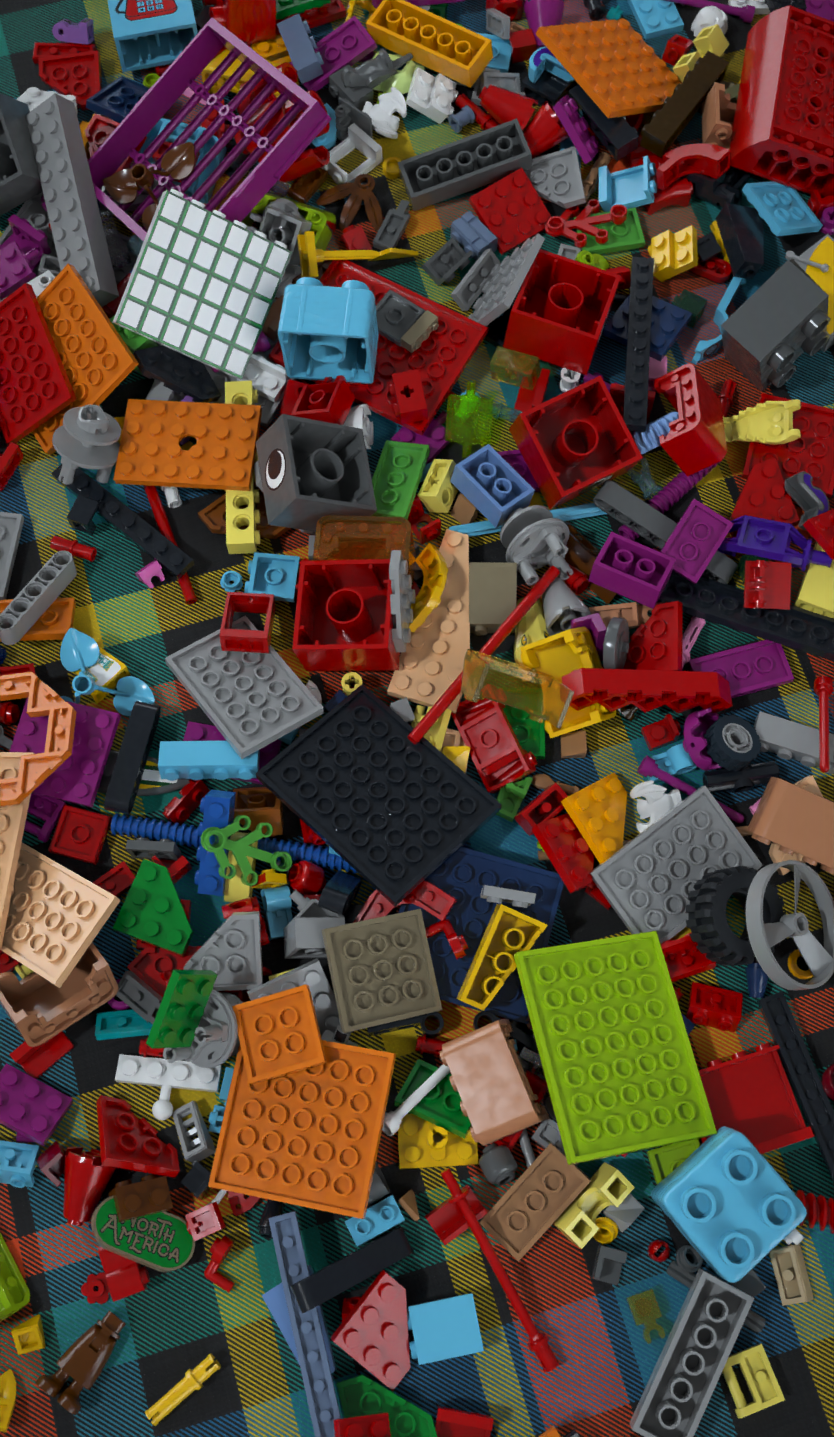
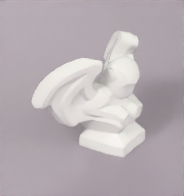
M391 87V92L378 96L379 104L372 105L371 102L366 101L362 112L367 113L372 118L373 130L385 137L397 139L398 133L396 131L399 128L400 118L393 116V113L398 112L405 118L407 107L401 92Z
M653 780L639 783L632 788L630 792L631 798L635 799L641 796L646 798V800L636 799V807L640 819L650 817L648 823H636V828L640 833L682 802L678 789L671 790L669 794L664 793L667 788L653 784Z

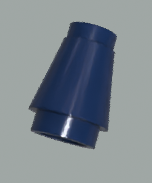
M759 963L748 964V967H745L749 997L764 998L769 977Z

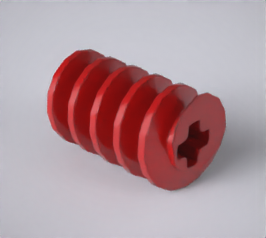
M798 1190L795 1195L801 1200L807 1210L805 1219L809 1222V1228L813 1229L815 1223L819 1222L820 1231H824L826 1225H829L830 1233L834 1234V1198H829L826 1201V1198L822 1195L815 1198L813 1193H808L805 1196L802 1190Z

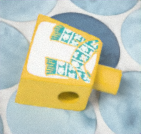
M99 647L100 655L98 661L91 667H85V675L93 678L96 685L114 690L120 678L130 676L131 674L124 663ZM79 669L78 671H75L76 675H79V672H81V669ZM94 690L90 696L98 704L109 693Z

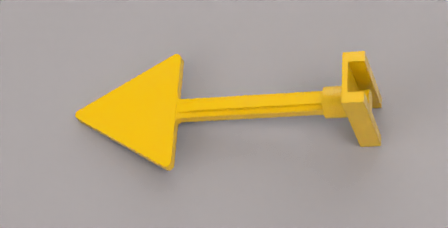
M305 231L304 234L297 235L301 278L318 277L317 263L324 260L375 261L419 256L418 251L388 248L380 252L374 250L323 251V249H316L314 231Z

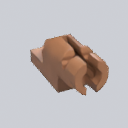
M637 602L589 607L591 614L599 613L606 628L613 617H620L627 620L629 629H638L641 624H645L650 618L647 612L653 610Z

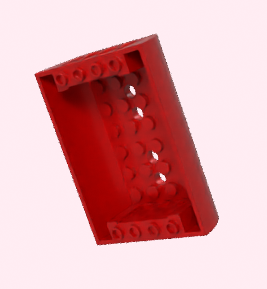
M788 5L769 13L749 31L729 148L730 166L812 194V191L817 189L821 198L834 195L833 21Z

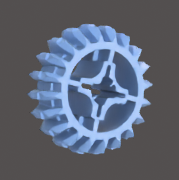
M678 412L668 413L648 423L645 432L634 431L630 433L641 454L660 446L659 436H666L671 429L669 423L679 418Z

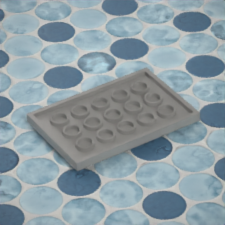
M246 616L232 622L231 629L257 630ZM219 629L165 658L166 665L241 759L324 713V707L271 645L269 653L222 651Z
M704 785L619 849L606 862L597 866L590 875L631 934L657 931L661 944L666 940H670L687 926L688 913H686V905L690 904L688 896L690 891L695 890L693 888L694 884L701 880L705 874L737 866H746L747 868L758 870L763 865Z

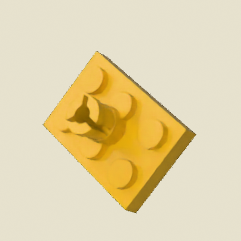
M406 1114L401 1119L402 1123L398 1130L400 1169L478 1165L477 1143L472 1138L470 1131L464 1139L414 1114Z

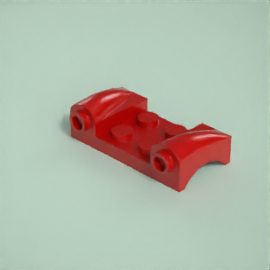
M639 134L638 148L626 155L629 167L643 165V156L648 155L650 162H654L657 172L659 166L663 164V156L659 157L640 146L642 136ZM655 175V176H654V180H655L656 187H657V177H656V175ZM678 178L665 190L657 188V192L654 193V203L644 205L648 216L670 205L688 207L691 194H693V184L691 181L688 182L687 178Z
M486 685L471 698L460 702L456 714L451 712V716L465 745L470 747L469 754L487 792L495 794L505 787L506 784L515 783L535 772L537 760L531 751L527 752L521 748L503 711V708H505L504 702L507 701L504 692L500 688L496 689L494 686Z

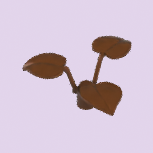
M192 142L183 143L169 150L161 160V167L166 172L155 170L152 167L147 169L143 164L138 163L131 169H123L110 177L104 178L103 183L106 190L114 200L126 205L133 203L137 199V191L144 188L155 203L147 206L142 214V223L148 230L159 204L158 199L150 189L154 183L153 174L165 177L171 175L177 181L189 177L194 171L196 164L194 144Z

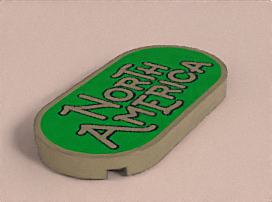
M110 1196L97 1206L92 1215V1232L96 1237L97 1243L102 1248L160 1272H171L183 1267L191 1259L195 1249V1241L186 1227L187 1222L166 1211L119 1222L114 1197Z

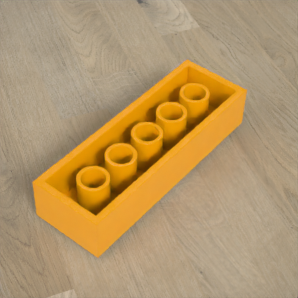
M383 0L366 22L367 31L376 44L401 56L411 53L413 55L411 60L470 88L493 58L491 39L405 0Z

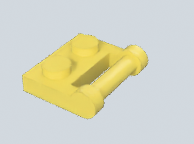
M759 1343L728 1357L722 1373L737 1407L735 1412L738 1418L746 1417L785 1400L762 1344ZM738 1363L754 1400L748 1404L732 1369V1366Z

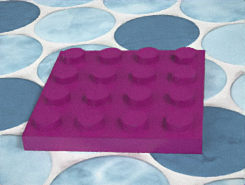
M27 698L9 752L44 753L49 715L30 718L26 713ZM65 701L76 711L72 755L32 793L93 808L121 715L116 712Z

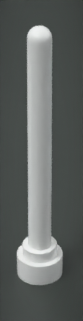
M444 1064L440 1066L394 1112H385L382 1131L388 1136L395 1134L400 1129L401 1119L450 1072L449 1067Z

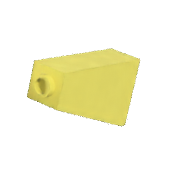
M816 541L813 550L824 551ZM832 560L830 568L809 563L794 606L834 619V560Z

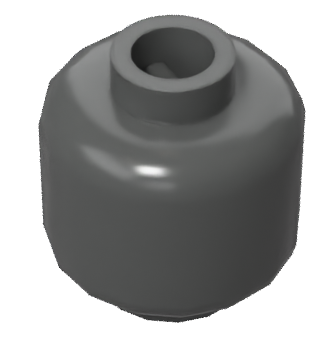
M494 1143L483 1149L484 1154L479 1160V1166L488 1182L502 1186L516 1177L515 1172L517 1171L518 1164L507 1146H497Z

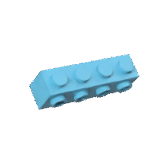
M160 741L158 768L161 779L170 781L177 779L225 780L230 778L249 780L256 778V773L259 771V750L241 759L227 741Z

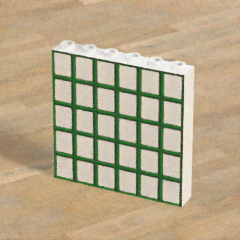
M166 190L162 193L112 323L234 378L242 379L292 251L288 250L287 245L275 240L273 243L267 240V235L255 230L253 233L247 230V225L237 220L231 222L225 219V214L217 210L211 212L205 209V205L197 200L192 199L190 202L184 199V194L177 190Z

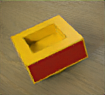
M274 869L263 870L258 875V882L252 888L268 889L287 884L286 874L276 873Z

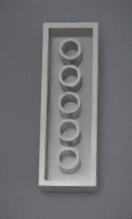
M699 1268L629 1424L633 1431L644 1437L694 1436L754 1301V1297Z

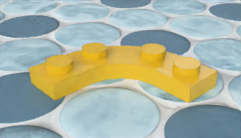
M430 542L415 559L423 572L424 578L415 603L411 604L413 623H409V628L413 633L425 622L431 611L440 604V597L448 574L444 557Z

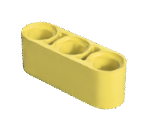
M236 832L231 835L230 840L236 841L249 833ZM258 841L249 846L258 848ZM229 850L228 861L235 866L236 874L232 879L225 880L224 902H235L248 897L252 898L253 888L242 883V872L232 851ZM246 856L252 870L255 872L256 859ZM227 867L226 876L230 874L229 867ZM251 874L247 876L248 883L252 881Z

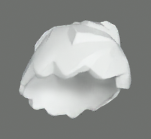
M715 6L704 7L694 19L691 31L697 37L703 28L718 24L725 35L728 29V17Z

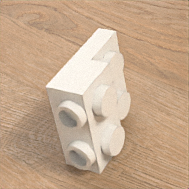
M418 67L414 71L405 104L441 124L445 118L448 119L453 113L454 107L451 106V103L455 101L458 95V91L455 90L457 83L440 73L434 77Z

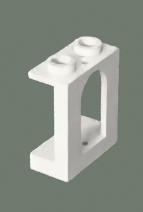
M353 123L348 127V137L329 151L330 161L321 168L328 171V174L337 184L354 183L357 176L367 174L383 162L382 147ZM356 148L368 159L351 173L347 174L336 163Z

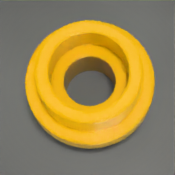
M599 1217L595 1220V1224L600 1229L594 1234V1239L602 1244L611 1243L618 1235L617 1224L606 1217Z

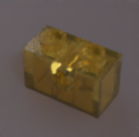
M497 346L490 362L491 377L497 381L533 390L540 375L539 357Z

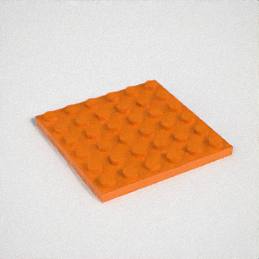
M626 19L539 27L536 32L538 38L607 118L660 111L666 98L673 95L677 84H682L678 76L671 72L666 63L654 53V49L646 44L642 36L630 26V22Z
M67 264L37 297L77 398L32 431L45 454L49 455L56 451L52 438L55 430L63 425L65 413L72 408L84 405L99 406L139 364L76 268L71 264Z
M322 1040L327 1063L251 1085L248 1083L242 1050L239 1044L208 1187L365 1219L396 1054Z

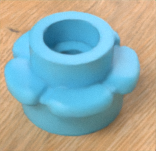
M236 571L225 572L220 580L221 587L225 588L226 592L240 590L243 586L242 576Z

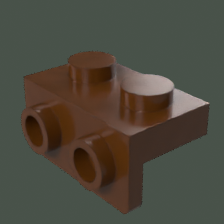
M156 1174L142 1177L141 1182L133 1184L131 1180L116 1183V1187L109 1192V1197H114L119 1222L169 1211L173 1208L166 1176L157 1178Z

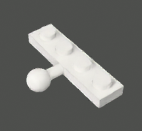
M119 1054L115 1076L116 1082L161 1087L159 1100L152 1107L153 1116L158 1120H166L173 1113V1106L169 1101L172 1088L219 1092L222 1065L202 1068L190 1061L168 1063V1060L161 1058H144L142 1056Z

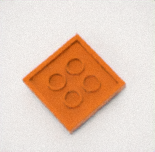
M305 984L232 1006L237 1020L238 1036L249 1084L253 1085L327 1063L309 985Z

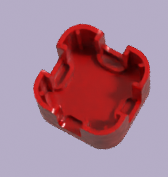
M284 62L276 66L279 71L294 83L297 82L298 72L290 63ZM262 79L237 107L239 115L242 114L268 84ZM248 81L240 85V90ZM276 89L246 122L248 126H253L277 99L274 93L278 92ZM313 90L307 91L327 113L325 105L318 94ZM288 100L259 132V135L266 137L294 104ZM302 110L271 145L275 146L304 113ZM328 123V124L324 127V129L317 135V137H319V136H321V135H323V134H325V133H327V132L329 131V128H330V124H329V123ZM241 130L235 134L236 143L244 137V133ZM252 141L242 153L246 155L252 153L256 149L257 144ZM323 145L302 152L280 177L278 182L286 184L327 165L330 161V152ZM265 151L257 161L260 163L268 153Z

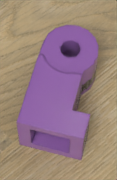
M85 18L79 24L63 19L53 26V35L58 41L90 44L94 41L93 19Z

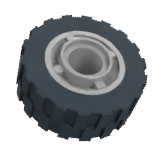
M724 715L717 719L704 735L707 741L706 749L708 755L711 756L714 762L720 767L726 768V770L739 771L746 768L757 758L761 751L760 737L757 735L755 728L748 721L735 715Z

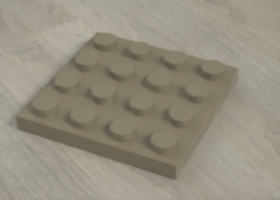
M421 909L322 929L343 1033L442 1010Z

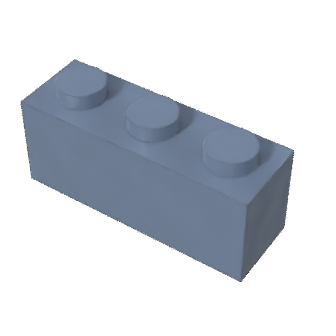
M298 13L278 23V29L293 66L298 72L301 84L324 74L321 67L324 62L320 52L315 53L314 49L318 47L313 36H308L311 30L307 21H302Z

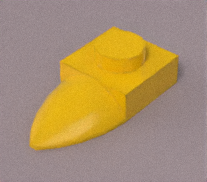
M8 1369L0 1376L1 1432H7L15 1407L16 1381L11 1369Z

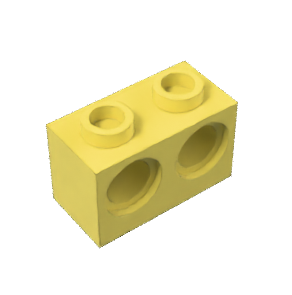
M434 459L417 495L429 512L448 513L458 492V489L450 482L456 465L453 460Z

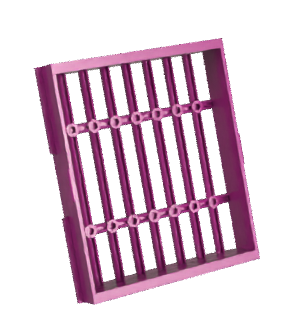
M211 17L88 160L96 198L143 242L148 230L144 226L141 228L137 222L142 217L145 208L154 204L151 196L148 195L134 213L128 216L125 211L132 203L117 205L113 202L114 199L109 193L106 195L100 190L104 185L103 179L112 176L128 156L134 159V164L130 169L135 164L141 163L147 169L152 167L155 170L161 171L163 156L172 148L185 143L214 109L217 110L219 115L194 142L195 155L226 120H229L232 125L195 166L192 174L184 179L179 186L172 183L174 179L171 175L165 177L153 174L159 184L152 192L158 199L166 189L168 191L174 189L184 194L183 198L190 202L192 199L200 201L245 148L254 141L257 144L256 149L204 207L213 212L266 151L268 154L218 210L226 215L225 219L234 222V220L242 222L332 119L315 98L213 17ZM225 46L230 53L205 82L198 84L194 81L222 47ZM236 59L241 61L242 64L216 94L211 95L208 91ZM251 69L254 75L228 105H223L221 103L222 99L242 76ZM262 79L268 84L242 114L236 116L233 113L235 109ZM188 87L194 91L192 97L143 153L136 151L135 148ZM275 89L281 93L253 126L246 124L249 118ZM201 99L205 100L207 104L156 163L151 164L148 160L199 101ZM287 100L292 102L294 105L266 137L260 136L259 132ZM302 110L304 113L275 146L271 145ZM241 130L244 133V137L191 197H188L185 194L187 189L235 134ZM141 188L140 191H137V197L143 192L144 188Z

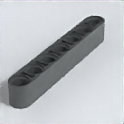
M606 480L593 499L594 504L599 509L660 549H662L677 525L676 522L610 480ZM717 550L701 576L728 585L738 565Z

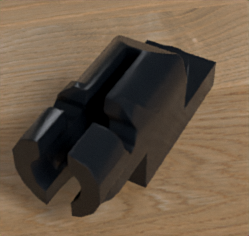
M726 172L718 179L698 173L679 177L682 179L687 178L688 182L695 183V197L713 204L715 207L721 206L723 208L726 203L741 204L742 192L725 183Z

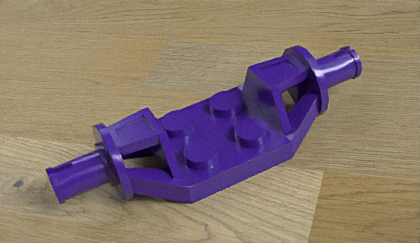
M747 515L731 521L734 524L728 533L737 531L736 537L725 538L718 548V551L730 556H736V552L792 563V567L802 568L801 571L805 572L806 565H809V563L829 568L832 563V559L826 552L813 550V547H811L812 540H807L792 524ZM791 541L803 549V554L789 548Z

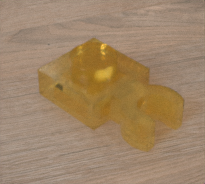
M653 1289L627 1297L626 1300L635 1325L644 1324V1340L648 1344L652 1343L649 1333L653 1329L658 1331L661 1339L665 1338L664 1329L655 1320L662 1317Z

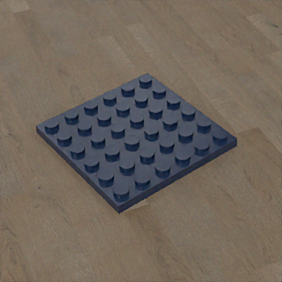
M460 847L425 880L433 883L457 899L446 919L451 922L457 937L463 935L468 949L464 950L466 956L456 959L444 931L427 938L440 1000L483 1011L456 999L494 909L499 904L487 902V899L480 898L481 888H483V885L536 893L535 904H531L527 908L512 906V903L502 902V905L548 925L530 950L548 946L564 882L558 873ZM403 904L400 906L399 913L421 909L425 928L441 921L417 905ZM516 967L484 1011L527 1024L528 1021L526 1019L529 1013Z

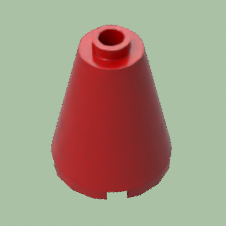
M491 84L488 88L484 86L478 96L481 99L479 104L500 125L518 119L522 131L535 110L532 105L536 106L538 104V101Z
M548 101L541 106L523 132L531 151L532 159L570 138L553 106Z
M69 1147L66 1150L63 1216L68 1219L67 1223L71 1225L82 1226L84 1222L90 1221L116 1167L101 1164L100 1150L91 1149V1152L83 1151V1147Z

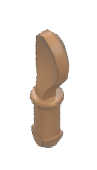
M546 774L533 775L531 782L533 786L544 790L555 783ZM557 781V784L567 795L580 791V788Z

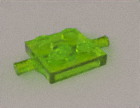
M474 381L466 382V395L450 394L447 403L445 441H453L463 445V459L471 455L473 445H487L491 443L493 399L476 396V382Z

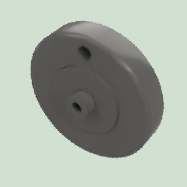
M613 617L608 624L603 643L604 669H623L629 651V625L625 618Z

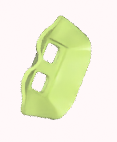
M377 51V53L373 56L372 59L378 56L379 51ZM388 54L392 61L402 57L399 54ZM409 60L402 70H396V74L374 87L373 90L389 93L391 92V87H394L402 95L409 92L414 71L418 67L424 70L425 67L413 62V60Z

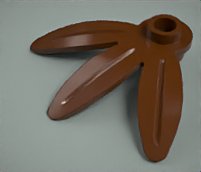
M368 174L357 176L354 183L334 186L317 199V205L324 206L350 195L340 216L339 228L341 231L352 223L362 201H364L368 219L376 232L379 231L383 223L380 205L372 192L375 187V181Z

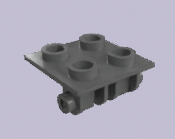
M339 97V106L335 109L337 138L340 141H344L348 137V127L353 123L372 138V118L367 113L354 107L351 102Z

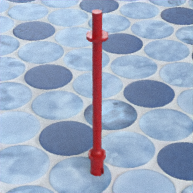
M450 1168L443 1170L440 1174L452 1194L447 1200L448 1203H457L529 1336L528 1347L530 1351H534L544 1372L552 1371L559 1365V1361L548 1344L549 1338L546 1334L537 1330L466 1199L470 1192L469 1189L461 1190Z

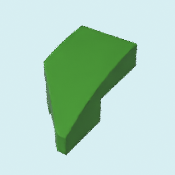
M527 777L519 782L508 783L500 789L496 800L502 806L496 815L513 822L514 816H516L533 780L532 777Z

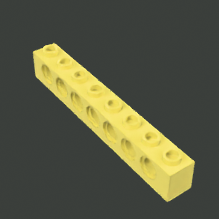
M252 381L225 382V404L254 405V403H258V391L253 389ZM256 449L255 462L258 461L257 449ZM254 469L250 491L226 490V545L229 554L257 552L256 544L261 543L260 530H256V524L260 523V511L256 510V503H260L259 489H256ZM242 505H247V506H248V507H246V508H244V509H240V508H239V507L242 506ZM241 526H248L244 530L239 529Z

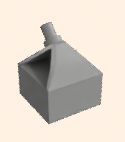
M295 890L289 897L298 905L297 908L300 912L283 929L285 959L327 958L322 929L345 925V917L319 907V900L305 898Z

